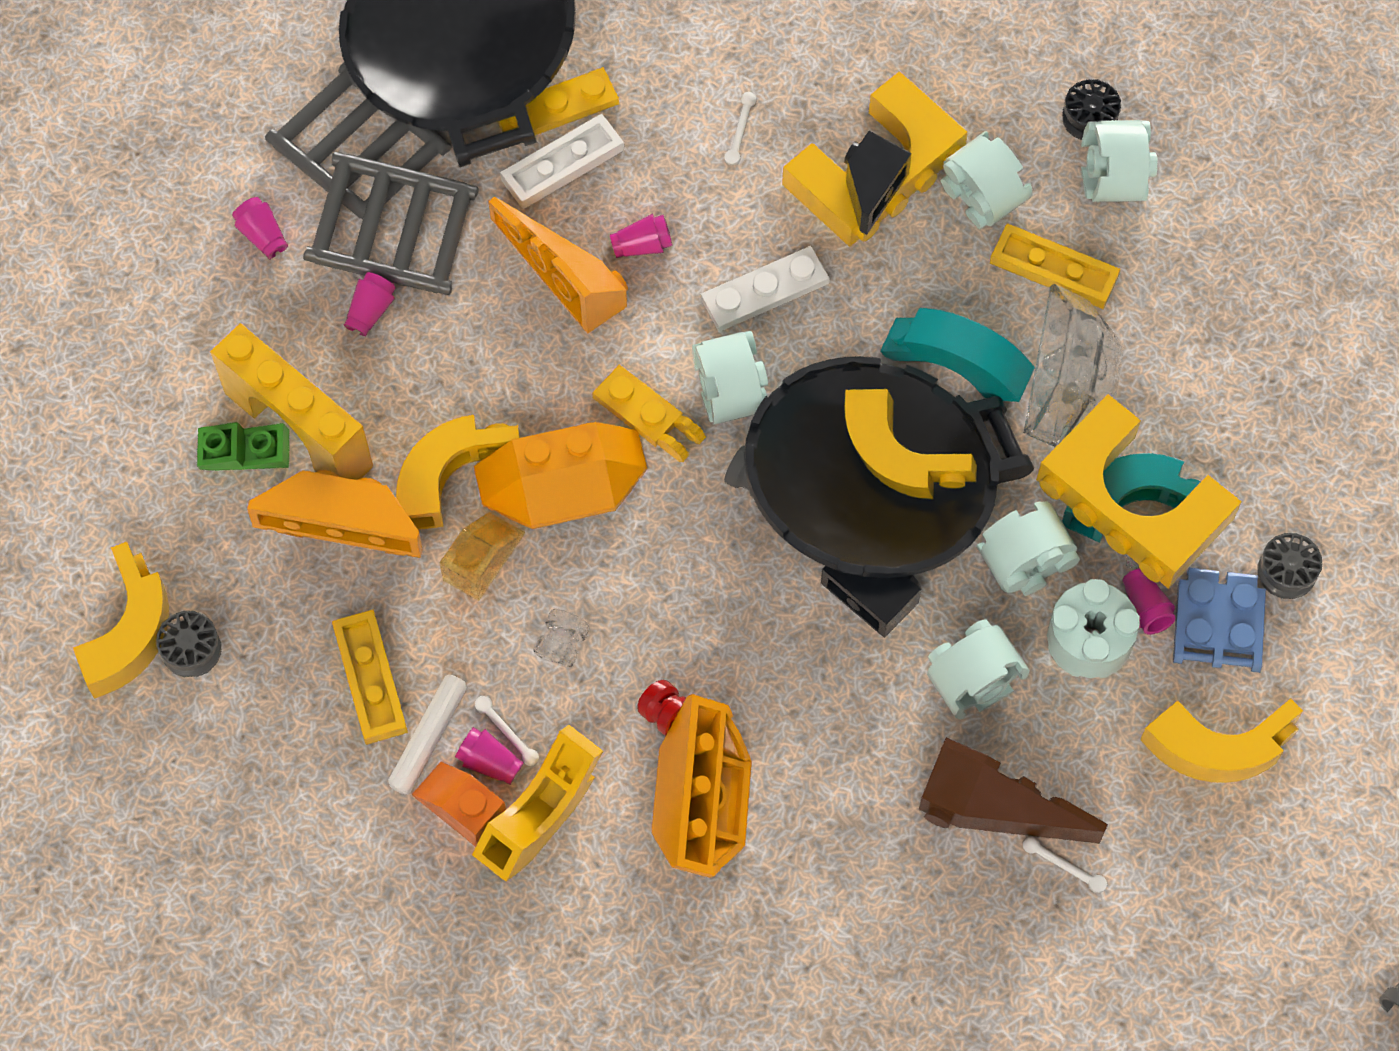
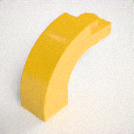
M888 389L845 390V419L850 438L867 468L882 483L909 496L933 499L934 482H939V485L945 488H961L965 486V482H976L977 465L972 454H919L906 449L897 442L893 432L894 401Z
M468 415L439 425L416 443L401 467L397 480L396 499L418 530L444 527L441 498L443 488L449 477L460 467L471 462L482 461L512 439L520 438L518 425L509 426L503 423H496L487 426L485 429L477 430L474 415Z
M128 542L111 547L127 591V604L122 618L105 635L73 647L85 683L94 699L123 687L149 666L158 653L156 646L157 633L161 624L169 618L168 596L159 573L150 574L142 553L133 555ZM163 633L161 634L160 639L164 638Z
M1290 698L1254 729L1241 734L1227 735L1204 727L1179 701H1176L1145 727L1140 740L1160 761L1183 775L1207 782H1237L1257 776L1278 762L1284 752L1281 746L1287 743L1299 730L1295 724L1303 710Z
M570 725L560 730L534 779L509 808L488 822L472 856L505 882L515 876L535 858L576 809L595 778L591 774L604 751Z

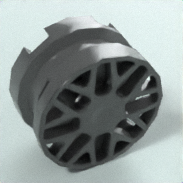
M1284 533L1275 536L1267 543L1257 564L1258 576L1262 586L1270 594L1281 599H1296L1304 596L1313 588L1322 570V555L1318 546L1303 535ZM1290 537L1291 539L1287 542L1284 538ZM1298 538L1299 544L1293 542V539ZM1303 541L1307 542L1309 545L1303 546ZM1311 548L1314 549L1312 553L1308 551Z
M181 611L171 615L161 624L157 633L156 646L165 666L178 676L184 678L199 677L208 673L220 658V638L213 622L204 614L195 611ZM183 616L184 620L180 622V617ZM174 619L177 620L176 624L170 623ZM166 626L171 627L168 631L164 630ZM163 633V634H164V638H163V639H160V636H161V634Z

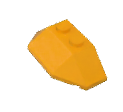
M596 421L512 439L474 465L482 505L530 529L616 511L647 470L637 430Z
M302 470L249 500L247 510L253 528L274 530L281 534L300 538L308 537L385 551L387 554L408 555L416 558H421L423 549L419 530L389 487L371 478L354 480L340 477L328 470H318L316 472Z
M691 694L686 697L659 748L651 833L672 868L710 878L715 876L724 865L745 847L752 761L743 738L731 719L734 716L730 706Z

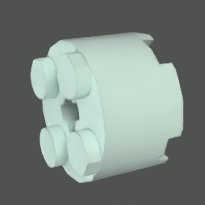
M1107 120L1087 123L1081 147H1089L1087 167H1081L1085 197L1087 199H1092V202L1147 200L1149 192L1148 179L1149 177L1156 176L1158 165L1156 153L1149 151L1151 138L1149 121Z
M984 131L943 162L946 176L941 179L944 190L952 199L960 196L969 206L966 210V215L979 230L986 225L991 227L1033 196L1031 184L1027 183L1023 186L1017 172L1023 169L1017 157L999 137L992 141L988 140L990 138L988 131Z
M750 330L692 345L695 371L699 370V378L703 390L701 396L709 421L713 422V424L754 415L758 406L767 396L764 386H768L765 366L762 361L755 362L753 355L757 354L753 333Z
M1048 501L1034 503L1036 511L1020 517L1017 510L1009 513L982 534L986 543H979L976 546L1004 592L1013 593L1021 590L1024 596L1030 595L1046 586L1047 583L1044 578L1057 571L1059 573L1065 572L1073 568L1080 561V557L1076 552L1078 547L1054 507Z
M1090 579L1086 583H1080L1065 591L1054 606L1047 632L1049 653L1057 665L1072 676L1106 678L1120 670L1130 657L1139 629V615L1127 595L1114 586L1108 585L1104 580ZM1086 627H1089L1090 629H1091V628H1095V629H1097L1100 633H1098L1096 630H1094L1093 633L1091 634V633H1089L1088 631H1086L1085 628H1086Z
M987 619L978 621L970 626L965 632L967 637L961 639L953 646L950 643H944L928 655L932 665L929 667L927 675L955 718L959 720L966 716L964 711L974 705L981 712L1004 699L1014 691L1009 683L1017 676L1023 680L1029 675V668L1002 628L998 625L991 626Z

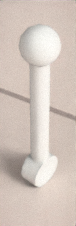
M745 92L741 96L743 107L731 150H728L724 156L725 162L729 165H737L740 162V144L750 108L755 105L757 99L752 92Z
M488 696L478 697L475 701L476 710L479 713H485L522 754V761L525 765H536L539 760L537 751L528 749L492 709V701Z
M1030 836L1023 841V848L1027 853H1037L1089 884V888L1093 892L1101 893L1106 889L1107 881L1103 876L1089 875L1041 846L1036 837Z

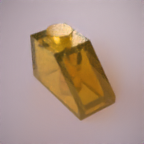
M491 512L486 513L462 529L439 562L443 581L480 601L525 535V532Z

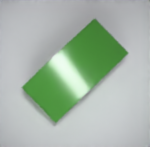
M238 422L198 428L197 467L200 470L211 471L289 468V429L284 423L244 429Z

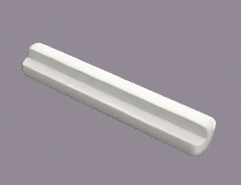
M450 674L444 677L388 779L389 786L393 790L405 795L411 793L466 691V683L462 679Z

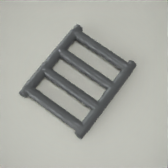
M344 62L338 69L340 74L280 130L271 129L265 135V140L327 192L333 175L319 164L366 122L378 108L366 98L307 154L291 141L351 85L357 88ZM396 120L359 157L377 161L410 130L425 144L401 167L420 171L438 153L442 156L448 153L452 145L435 130L414 127ZM351 172L342 204L363 220L369 197L363 201L349 189L362 175ZM391 181L384 205L405 185Z
M334 152L332 155V166L335 167L318 229L313 246H307L303 259L318 265L365 276L366 272H371L391 283L449 296L452 292V281L448 279L470 200L474 201L478 195V186L355 155ZM351 172L375 177L353 256L329 250ZM391 181L414 187L393 266L369 260ZM430 191L454 197L433 275L409 270Z

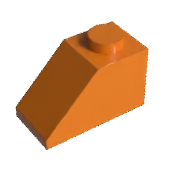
M440 762L412 793L413 797L475 847L488 822L506 810L505 801L475 777L443 762Z

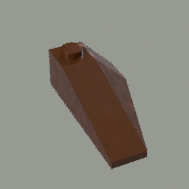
M947 737L945 738L920 801L919 810L926 813L924 817L927 821L942 828H949L950 824L958 828L1100 844L1108 826L1107 823L1063 798L1051 797L1048 800L1042 797L1040 790L1035 787L1037 783L1025 776L1020 777V779H1011L998 771L1001 763Z

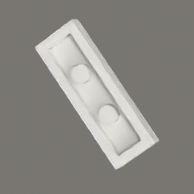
M601 113L501 171V181L521 208L525 209L624 151V141Z
M809 246L701 293V301L718 332L828 285L830 278L813 248Z

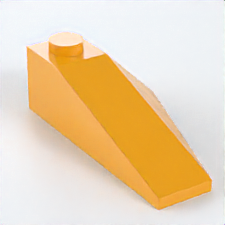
M493 197L488 201L491 220L587 334L627 307L626 292L628 291V286L618 271L613 270L611 272L598 258L500 199Z

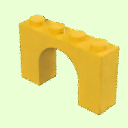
M900 71L870 95L869 114L896 137L905 150L912 153L909 175L867 235L860 232L846 184L847 173L814 143H811L783 166L782 185L849 247L859 239L862 242L869 240L877 232L880 226L879 222L887 215L891 217L899 215L907 206L908 198L917 190L920 193L926 192L935 183L938 176L937 173L944 168L943 162L966 145L968 132Z
M240 323L210 351L224 393L254 419L266 407H270L304 443L315 471L328 470L340 477L358 480L374 467L363 425L243 324Z
M1107 394L1042 460L1036 480L1049 497L1055 500L1060 499L1069 506L1079 522L1087 527L1093 526L1103 534L1113 550L1122 555L1127 554L1137 562L1140 570L1148 579L1153 582L1160 581L1169 589L1235 519L1242 501L1211 476L1207 475L1176 508L1167 513L1157 516H1142L1120 507L1111 498L1105 487L1103 472L1135 439L1141 420Z

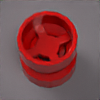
M662 679L651 684L639 698L637 709L639 714L648 722L657 723V729L666 736L686 697H679L677 688L669 681Z

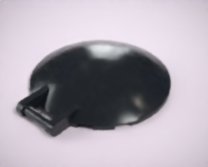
M347 0L344 11L340 12L339 19L341 53L352 80L364 97L383 113L400 122L428 130L448 131L458 165L463 167L472 164V159L521 143H524L525 146L537 143L526 105L542 93L551 83L568 55L576 24L575 0ZM516 116L519 127L468 144L465 143L464 132Z
M862 356L828 359L811 364L786 377L782 381L781 386L774 390L769 397L765 396L751 420L744 451L747 482L756 505L766 521L787 543L805 556L832 569L874 578H895L920 574L942 566L959 556L972 545L988 523L995 506L997 485L1026 477L1034 470V466L1029 456L1021 451L1005 416L1007 408L1001 397L994 396L967 403L960 395L954 397L937 384V378L910 365H906L905 369L882 364L881 358ZM888 389L894 401L893 432L897 442L906 449L919 454H972L977 465L976 482H965V486L961 488L941 487L939 482H934L933 499L909 496L882 483L867 468L850 438L845 419V390ZM989 420L1006 456L1005 459H1000L984 424L985 421Z

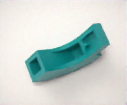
M919 308L914 318H896L880 350L886 358L893 361H921L946 367L968 380L984 398L999 396L1003 401L1020 402L1035 369L1034 365L1016 346L993 330L963 316L930 308Z
M1153 453L1130 454L1118 457L1103 472L1105 487L1111 498L1120 507L1137 501L1150 500L1176 508L1201 481L1191 478L1185 479L1179 476L1185 461ZM1069 506L1066 507L1062 518L1064 526L1100 543L1103 534L1093 526L1087 527L1074 516L1072 509Z

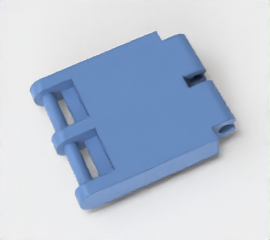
M1189 567L1187 580L1180 579L1178 582L1173 663L1182 664L1183 660L1212 663L1213 668H1221L1222 664L1251 667V672L1260 673L1263 658L1266 589L1257 588L1258 575L1227 572L1226 583L1218 584L1219 571ZM1184 647L1212 650L1213 654L1184 651ZM1223 652L1252 655V659L1223 656Z

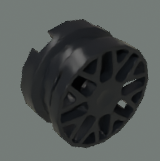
M1086 79L1077 82L1069 89L1065 97L1062 122L1072 136L1082 140L1084 129L1088 122L1118 120L1121 111V99L1117 91L1110 84L1101 80ZM1090 84L1091 89H1086L1085 85ZM1103 87L1106 88V89H1105V92H1102V91H1100V90H1101Z

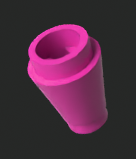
M253 197L240 204L234 210L232 217L236 221L235 228L265 254L268 259L275 257L277 251L283 252L288 248V244L284 240L285 238L267 202H262L259 197Z
M652 213L617 231V233L610 234L616 258L664 253V248L673 246L664 215L654 217Z
M366 272L364 278L357 281L344 327L351 331L356 329L360 332V335L366 337L368 331L371 330L394 301L395 297L392 294L396 287L385 278L371 272Z
M1140 568L1130 571L1123 577L1122 582L1125 586L1127 597L1139 615V628H1142L1144 633L1148 635L1157 634L1169 628L1175 621L1173 613L1175 606L1159 586L1148 579Z
M474 727L469 731L455 755V758L464 762L462 767L496 780L504 781L509 785L512 784L514 777L524 764L486 729L481 732Z

